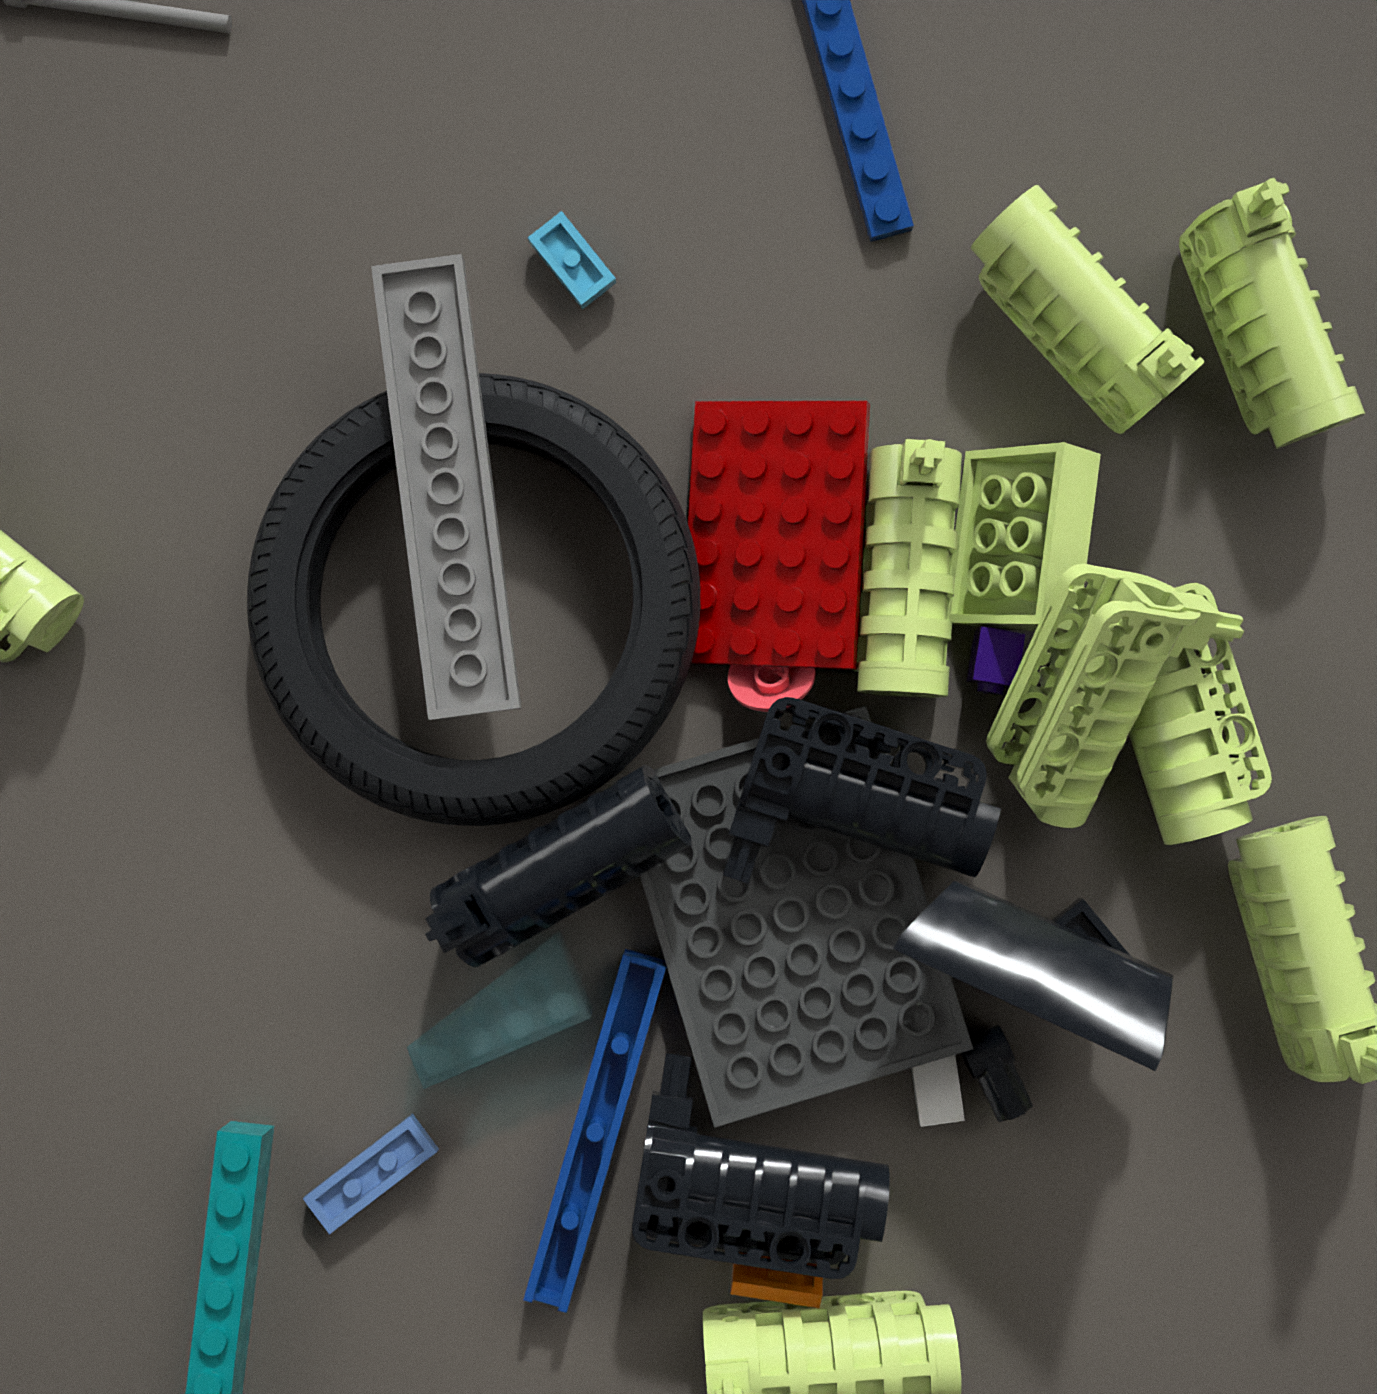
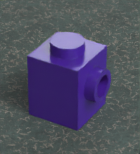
M982 626L974 630L966 682L978 684V692L1003 695L1004 688L1009 689L1021 663L1025 634Z

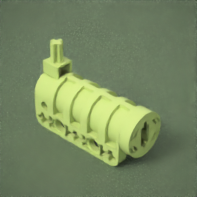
M905 439L903 444L876 447L872 449L868 456L857 667L854 670L858 672L857 692L901 697H948L950 667L946 666L947 643L951 641L952 634L949 608L950 598L954 596L955 577L951 573L952 556L957 548V531L954 530L955 510L959 507L962 453L946 448L945 441Z
M1189 583L1175 588L1176 592L1202 595L1218 611L1214 596L1206 586L1198 583ZM1057 632L1054 636H1061L1065 633ZM1214 639L1217 644V651L1213 658L1208 644L1204 650H1198V656L1194 649L1184 647L1178 658L1168 656L1141 708L1138 718L1129 732L1164 845L1179 844L1209 837L1251 822L1253 817L1247 800L1265 794L1271 784L1272 777L1269 764L1229 642L1225 640ZM1222 663L1224 670L1217 671L1216 665ZM1201 668L1205 669L1206 674H1202ZM1222 684H1228L1230 692L1225 693ZM1236 706L1238 713L1231 714L1230 708ZM1215 711L1219 712V716L1215 715ZM1233 721L1241 724L1245 730V738L1241 744ZM1223 729H1224L1225 734H1226L1225 742H1224V740H1223V738H1222V730H1223ZM1251 750L1252 757H1245L1244 753ZM1250 771H1256L1258 778L1252 781V789L1250 790Z
M915 1291L822 1297L820 1308L776 1301L715 1305L703 1311L707 1394H961L959 1348L950 1305L926 1306L921 1294Z

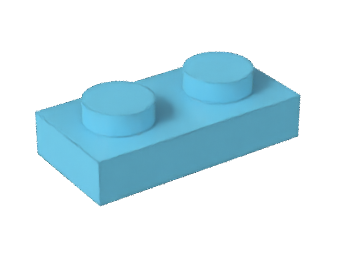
M562 211L528 237L529 244L582 309L616 284L615 276Z

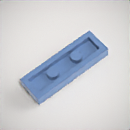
M412 1113L303 1197V1200L328 1234H331L437 1153L439 1148Z

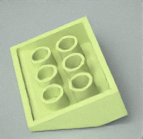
M1065 442L965 452L955 529L957 531V548L952 556L951 575L955 577L954 596L950 598L949 621L952 624L1036 631L1062 574L1074 565L1087 564L1101 454ZM1084 584L1081 586L1076 585L1073 589L1076 593L1079 588H1084ZM1062 621L1056 632H1068L1073 621Z

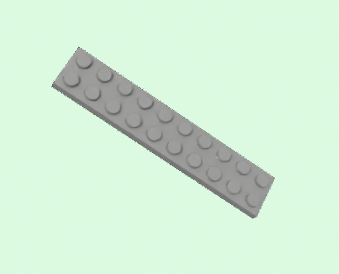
M462 254L371 266L428 720L521 709L464 257Z

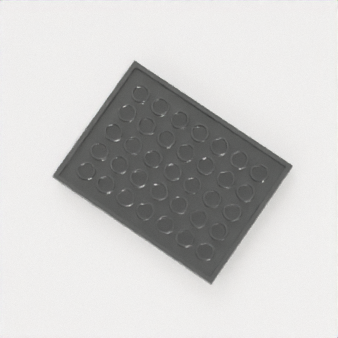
M867 706L843 712V714L871 722ZM814 721L805 724L802 738L807 739L808 732ZM822 726L819 728L818 735L824 744L829 746L840 744V734L836 728L832 726ZM853 733L852 740L845 749L848 753H850V750L855 751L856 744L852 742L857 737L856 733ZM759 738L653 769L691 835L692 843L690 846L679 851L678 854L640 875L714 1128L973 1049L951 976L894 950L899 936L929 906L914 858L787 817L785 822L776 821L769 846L761 845L749 884L723 876L735 836L729 835V831ZM869 740L868 744L863 746L869 749V758L871 759L877 758L881 753L876 749L877 742L874 740Z

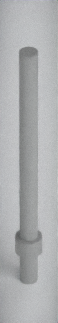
M0 0L10 7L25 9L28 5L222 33H230L232 28V18L230 15L127 0Z

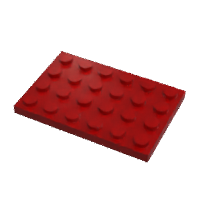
M695 401L688 526L693 538L699 568L701 607L697 642L691 664L856 670L870 403L868 401Z

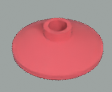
M731 665L728 672V685L731 694L741 705L755 711L768 712L771 705L780 698L792 697L802 700L814 684L816 669Z

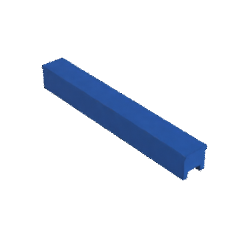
M625 948L526 1288L524 1301L532 1303V1300L557 1306L559 1307L558 1311L567 1313L665 973L666 962L664 959Z

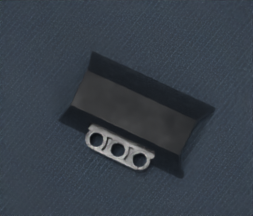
M953 881L899 936L894 950L1153 1071L1157 1070L1162 1059L1174 975L967 882Z

